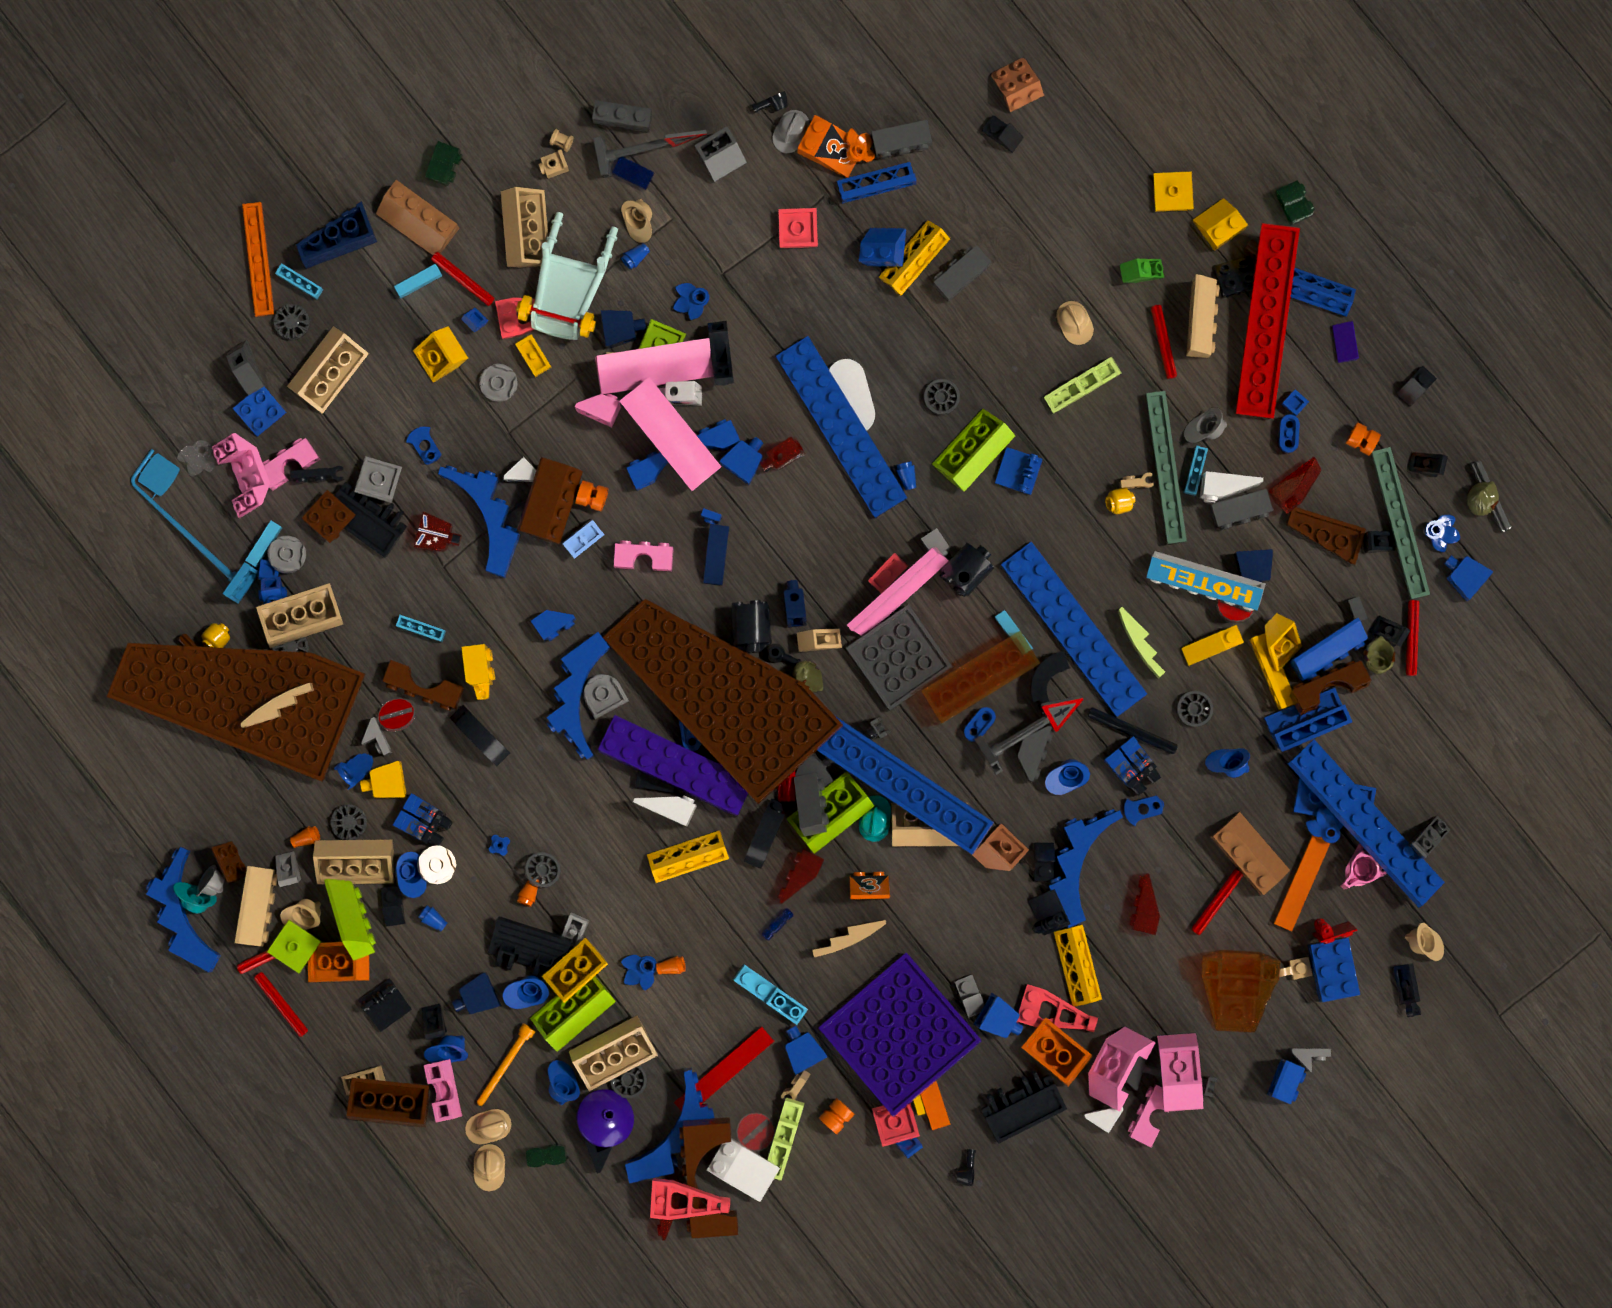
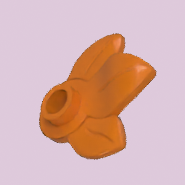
M853 128L848 130L846 135V142L849 146L846 152L848 159L852 162L872 161L875 158V154L870 149L873 143L871 136L868 133L858 135Z

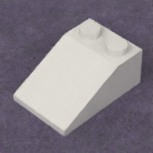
M1206 471L1201 478L1199 499H1204L1205 503H1215V501L1258 487L1263 482V478Z
M685 795L682 798H634L633 801L686 827L697 807L693 804L695 800Z
M731 1138V1142L721 1145L707 1171L761 1202L780 1168Z

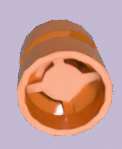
M1357 422L1346 444L1353 448L1359 447L1360 452L1370 456L1381 434L1374 430L1368 431L1367 426Z
M583 480L575 503L584 507L590 505L591 509L601 512L609 488L600 485L594 487L593 483Z
M836 1098L829 1105L830 1110H825L819 1119L835 1134H838L844 1127L843 1123L849 1122L855 1114Z

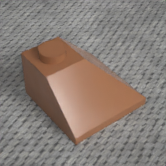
M1000 824L976 849L973 856L985 868L1011 871L1029 849L1004 825Z

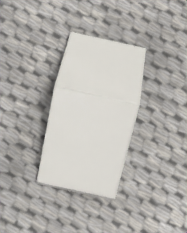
M523 457L504 475V480L507 482H533L536 469Z
M1110 1107L1083 1113L1084 1118L1109 1133L1122 1113L1123 1107L1120 1111Z

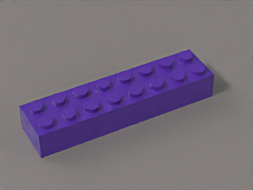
M614 715L598 748L599 753L654 777L738 817L748 796V793L722 765Z

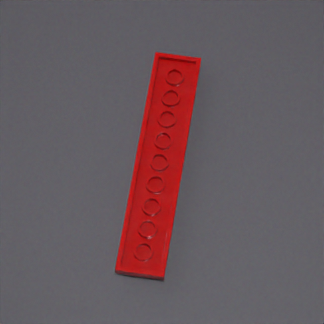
M1261 223L1235 414L1274 419L1300 228Z

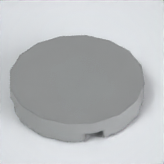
M494 364L483 371L480 376L479 385L486 398L494 402H503L515 394L518 381L516 374L510 367L504 364Z
M292 536L278 537L270 544L267 553L270 565L276 571L284 574L298 571L304 565L306 559L304 545H302L300 540Z

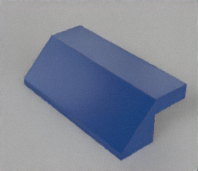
M1335 688L1321 693L1318 708L1301 716L1295 705L1264 718L1269 732L1281 752L1352 723L1345 704L1342 705Z

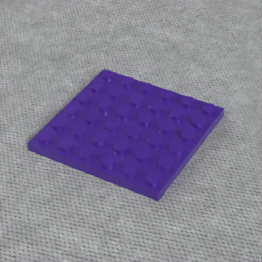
M907 953L819 1027V1030L893 1117L982 1042L979 1036Z

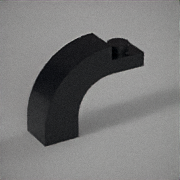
M727 321L708 323L715 385L725 386L732 384L734 379Z
M1064 650L1046 658L1034 672L1030 684L1032 703L1038 701L1041 704L1050 702L1047 695V685L1054 675L1070 669ZM1040 704L1038 705V708L1041 715L1043 716L1045 715V713Z
M464 705L450 717L468 739L496 766L510 754L504 745Z
M771 798L744 862L762 869L788 810V805Z

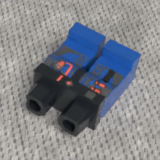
M1134 736L1104 760L1129 790L1132 789L1137 795L1142 794L1147 789L1141 782L1144 777H1147L1152 784L1161 778L1155 769L1157 766L1142 749Z
M411 793L403 809L420 819L401 810L393 826L427 844L431 843L440 846L444 837L437 834L436 831L439 826L448 831L453 821L446 817L444 812Z

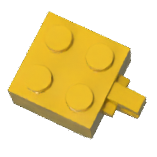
M485 644L462 647L466 682L474 687L477 700L489 699L490 685H493L492 680H495V671L490 667V661H493L492 650Z

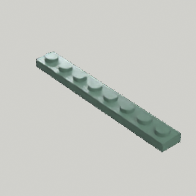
M1166 392L1146 393L1167 545L1187 542Z
M1391 447L1373 451L1371 455L1410 600L1430 595Z

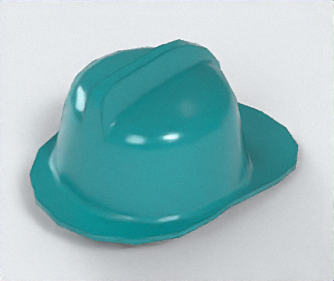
M878 795L869 797L874 807L859 819L861 835L866 840L872 842L884 839L890 828L891 806L884 797Z
M184 882L176 883L173 886L175 894L181 899L182 906L192 913H202L217 902L216 895L208 896L201 893L196 897L198 886Z

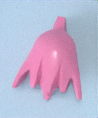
M1360 843L1345 868L1346 879L1341 885L1344 890L1352 886L1365 885L1387 874L1385 870L1382 871L1383 868L1366 850H1363L1364 847Z

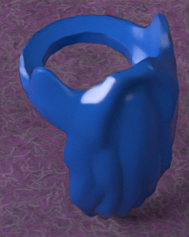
M366 753L358 754L348 760L347 763L341 762L334 767L341 778L349 784L348 790L370 772L373 766V757Z

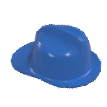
M1244 748L1216 750L1207 756L1205 765L1212 772H1224L1227 776L1236 778L1249 772L1248 761L1250 753Z
M1068 759L1048 773L1045 785L1050 793L1055 795L1066 794L1085 785L1089 780L1090 772L1082 762Z
M406 852L401 855L395 867L399 889L409 898L420 897L425 892L427 881L422 879L418 872L417 863L420 855L416 852Z
M526 976L520 981L513 982L503 992L505 1004L514 1009H523L542 1004L549 996L547 985L536 976Z
M446 1035L440 1040L438 1045L427 1048L424 1051V1057L431 1063L448 1059L451 1060V1063L466 1060L468 1053L465 1051L464 1036Z
M553 1061L548 1066V1077L550 1080L548 1091L550 1096L555 1101H558L559 1105L576 1100L580 1095V1089L573 1069L564 1061Z

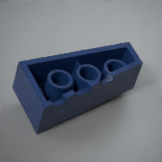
M362 201L356 204V207L350 211L347 210L341 214L342 216L335 221L326 224V227L320 231L314 232L296 244L306 269L377 243Z

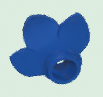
M690 283L676 286V290L681 297L676 301L673 307L674 310L680 313L688 312L690 320L700 317L703 313V307L709 302L708 291L704 288H696ZM698 295H703V300L698 301L696 299Z
M1441 515L1437 520L1430 521L1425 526V535L1431 539L1432 546L1437 551L1445 552L1447 544L1456 543L1460 540L1459 532L1456 528L1452 527L1455 522V517L1452 515ZM1433 527H1436V533L1433 532Z
M1323 806L1319 807L1316 820L1306 822L1308 831L1315 837H1322L1327 843H1335L1340 838V829L1344 826L1328 808ZM1328 830L1334 831L1333 837L1328 836Z
M630 955L621 961L622 965L629 969L625 975V984L636 985L640 983L643 990H647L653 985V973L657 970V962L653 957L645 956L641 958L638 955ZM646 962L651 963L650 969H645L644 964Z

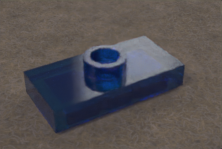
M620 157L612 174L647 190L655 172L624 157Z

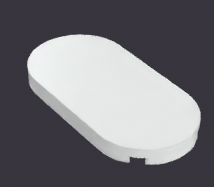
M839 360L830 367L829 371L864 428L868 431L875 420V409L864 370L854 360Z

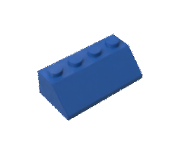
M1360 619L1352 620L1289 661V664L1301 681L1305 679L1310 681L1317 676L1315 672L1320 669L1323 671L1333 666L1332 661L1337 658L1341 661L1349 655V650L1352 648L1358 650L1365 645L1364 641L1368 637Z

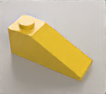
M1237 625L1187 645L1181 648L1188 666L1241 645L1244 641Z

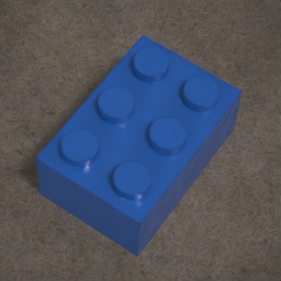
M1349 938L1335 939V941L1328 944L1315 943L1307 945L1319 1002L1360 995Z

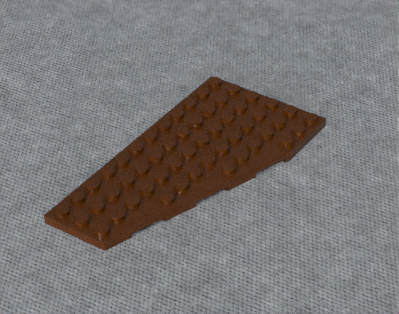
M647 599L638 604L602 637L757 804L765 799L843 727V724L803 682L741 651L694 624L677 617Z
M128 643L107 697L323 782L366 674L310 652ZM312 683L314 691L296 696L298 704L281 708L280 713L282 717L245 728L241 727V723L273 698L291 689Z

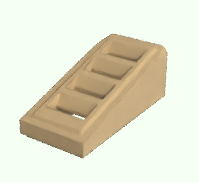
M377 1066L341 1077L346 1096L350 1094V1079L352 1077L358 1078L360 1076V1078L366 1079L365 1074H368L369 1079L386 1081L382 1067Z

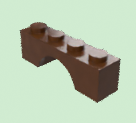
M390 660L383 678V682L387 683V688L397 691V688L405 690L404 694L415 697V695L422 696V701L433 704V701L440 703V708L451 711V708L457 709L464 687L446 680L435 688H421L413 681L411 668L393 660Z
M1351 661L1340 670L1337 668L1332 669L1326 676H1316L1305 685L1300 683L1294 686L1290 697L1299 715L1301 716L1317 709L1320 704V693L1328 687H1342L1351 694L1368 687L1372 680L1362 661L1356 663Z

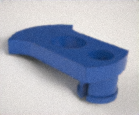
M419 427L413 430L406 443L414 445L425 465L436 462L442 455L430 436L431 427ZM424 440L430 442V449L427 451L420 449V443ZM430 454H435L433 459L428 458Z
M1157 795L1138 801H1131L1127 798L1124 806L1125 816L1132 825L1136 826L1139 820L1162 814L1164 802ZM1155 802L1160 804L1159 808L1154 806ZM1140 804L1148 805L1149 811L1147 814L1139 812L1138 807Z

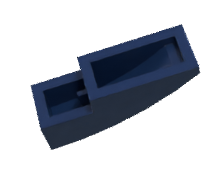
M710 524L704 583L723 586L729 526Z

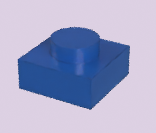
M476 308L464 314L461 319L473 332L484 327L488 322Z
M1295 389L1282 405L1294 416H1297L1309 401Z
M703 508L701 518H704V522L708 524H719L722 515Z
M260 559L258 580L278 577L279 572L270 565L269 561Z
M917 1138L895 1143L907 1159L923 1148Z

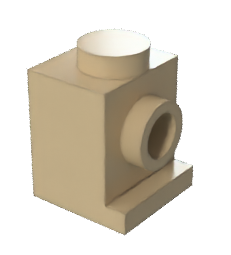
M562 150L540 158L542 162L539 163L542 175L546 174L548 179L569 171ZM555 161L556 164L555 166H550L549 162Z

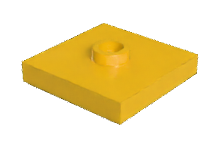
M1192 171L1153 174L1155 212L1194 209Z

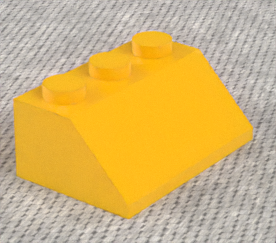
M584 938L542 977L565 1003L606 967L608 963L599 951Z

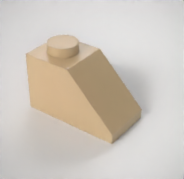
M816 629L797 633L799 652L842 648L840 629Z

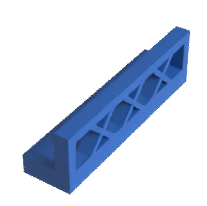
M907 162L838 180L837 184L842 203H847L916 185L915 173L913 174L911 163ZM908 168L909 175L896 176L900 169ZM887 173L892 176L891 180L878 181L881 174ZM865 178L874 181L872 185L860 186V183ZM851 183L856 187L844 192L842 184Z
M1294 268L1295 277H1293L1292 298L1347 317L1353 304L1356 289ZM1341 292H1345V293H1347V294H1350V297L1347 296V295L1342 294Z

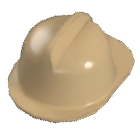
M642 199L624 202L621 212L629 235L638 243L647 242L652 235L650 224L652 218L651 208Z
M1075 301L1063 303L1057 310L1056 317L1064 336L1075 345L1087 343L1093 335L1094 328L1086 309L1082 304Z
M309 899L300 900L296 905L282 910L280 914L281 921L286 925L288 920H291L304 930L317 927L321 922V903Z
M1420 923L1417 928L1405 935V939L1409 942L1410 948L1414 953L1425 954L1434 961L1442 959L1444 955L1443 941L1427 924Z
M499 1109L476 1114L467 1121L465 1127L466 1135L469 1140L479 1145L500 1140L510 1132L511 1119L506 1112Z
M487 1144L480 1147L475 1153L474 1179L482 1190L494 1191L504 1182L505 1157L499 1147Z

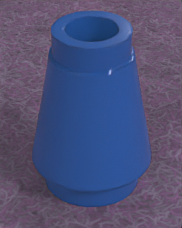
M642 243L623 253L624 256L621 257V260L631 270L639 265L650 250Z
M908 461L898 464V470L896 471L905 490L916 488L915 467L912 465V462Z
M428 905L425 906L418 916L422 923L440 932L448 923L433 907Z

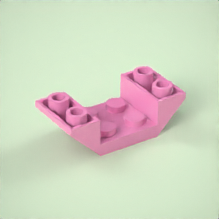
M233 433L212 446L218 465L229 462L232 465V470L242 492L241 495L232 500L238 518H241L262 505L270 481L257 447L236 433Z
M1123 1027L1106 1038L1088 1073L1089 1095L1120 1111L1129 1095L1123 1092L1122 1088L1139 1056L1147 1060L1156 1042L1127 1027Z
M1196 1033L1157 1036L1164 1112L1203 1109L1202 1078Z

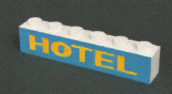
M1157 551L1152 556L1146 577L1154 583L1162 582L1169 584L1170 587L1175 589L1183 588L1191 594L1200 593L1212 600L1220 599L1229 605L1237 604L1243 606L1244 609L1249 611H1258L1266 585L1259 581Z

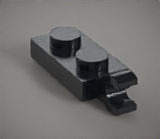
M342 466L290 471L291 479L298 484L307 483V480L315 479V482L327 481L326 478L331 477L336 481L344 480V477L336 476L337 471L343 470Z
M638 770L635 787L674 793L673 786Z
M1413 963L1393 966L1400 1005L1405 1004L1407 1017L1421 1015V1009L1416 1004V1002H1420Z

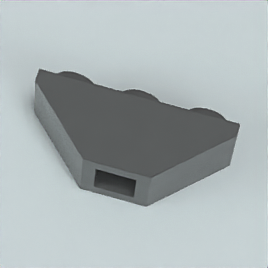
M245 340L230 349L227 355L228 362L233 374L245 392L251 395L263 388L265 385L249 342Z
M1050 726L1022 739L1016 757L1029 782H1033L1034 779L1039 777L1041 771L1038 768L1040 760H1045L1047 750H1044L1046 743L1051 742L1054 732H1051L1052 727Z
M1436 816L1413 837L1408 845L1412 847L1421 859L1428 857L1450 829L1444 821Z

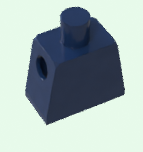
M601 310L607 349L636 340L635 331L646 330L645 318L633 320L632 311Z
M1273 549L1238 551L1234 553L1239 576L1259 582L1270 581Z
M798 580L787 581V590H784L788 628L807 626L803 589L799 588Z
M487 972L482 973L460 988L459 992L462 997L452 1001L456 1012L467 1008L469 1014L502 1006Z

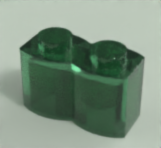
M438 141L426 172V179L449 186L450 182L453 183L456 177L454 169L456 164L460 165L463 156L460 154V148Z
M1298 180L1275 191L1290 226L1314 215V206L1310 200L1306 199V189Z
M555 1144L548 1148L533 1147L526 1151L527 1166L541 1167L546 1163L550 1165L564 1163L568 1160L566 1146Z

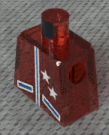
M791 436L767 452L768 458L760 462L765 472L774 467L777 470H781L805 456L806 453L797 438ZM781 453L782 459L779 461L778 455Z
M423 512L414 548L418 550L447 551L448 544L460 545L462 535L452 533L453 525Z

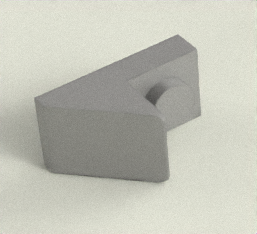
M373 717L370 719L361 744L365 745L377 740L374 744L378 753H383L384 756L392 753V750L377 718Z
M295 852L275 856L279 887L298 883L301 880Z
M570 913L562 936L572 939L570 946L572 949L581 942L589 924V920L574 913Z
M973 975L954 981L968 1018L979 1014L984 1007V1002Z
M1290 1048V1053L1309 1072H1312V1057H1314V1060H1326V1057H1331V1049Z

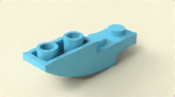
M745 964L742 965L733 978L736 983L796 1025H798L808 1010Z

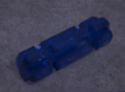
M786 908L782 915H779L769 925V928L762 932V936L766 940H770L774 936L773 934L777 933L794 914Z

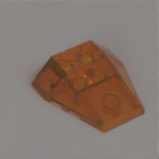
M1218 950L1203 956L1201 975L1216 1031H1256L1267 1002L1272 996V991L1279 981L1280 959L1261 952Z

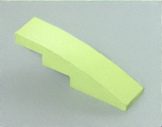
M1110 357L1096 367L1089 369L1057 388L1044 398L1052 412L1056 413L1122 373L1114 359Z
M1121 607L1118 610V614L1127 636L1143 662L1159 679L1165 671L1152 659L1157 652L1144 640L1149 633Z
M790 1098L785 1099L767 1159L780 1168L774 1178L782 1180L804 1107L803 1102Z

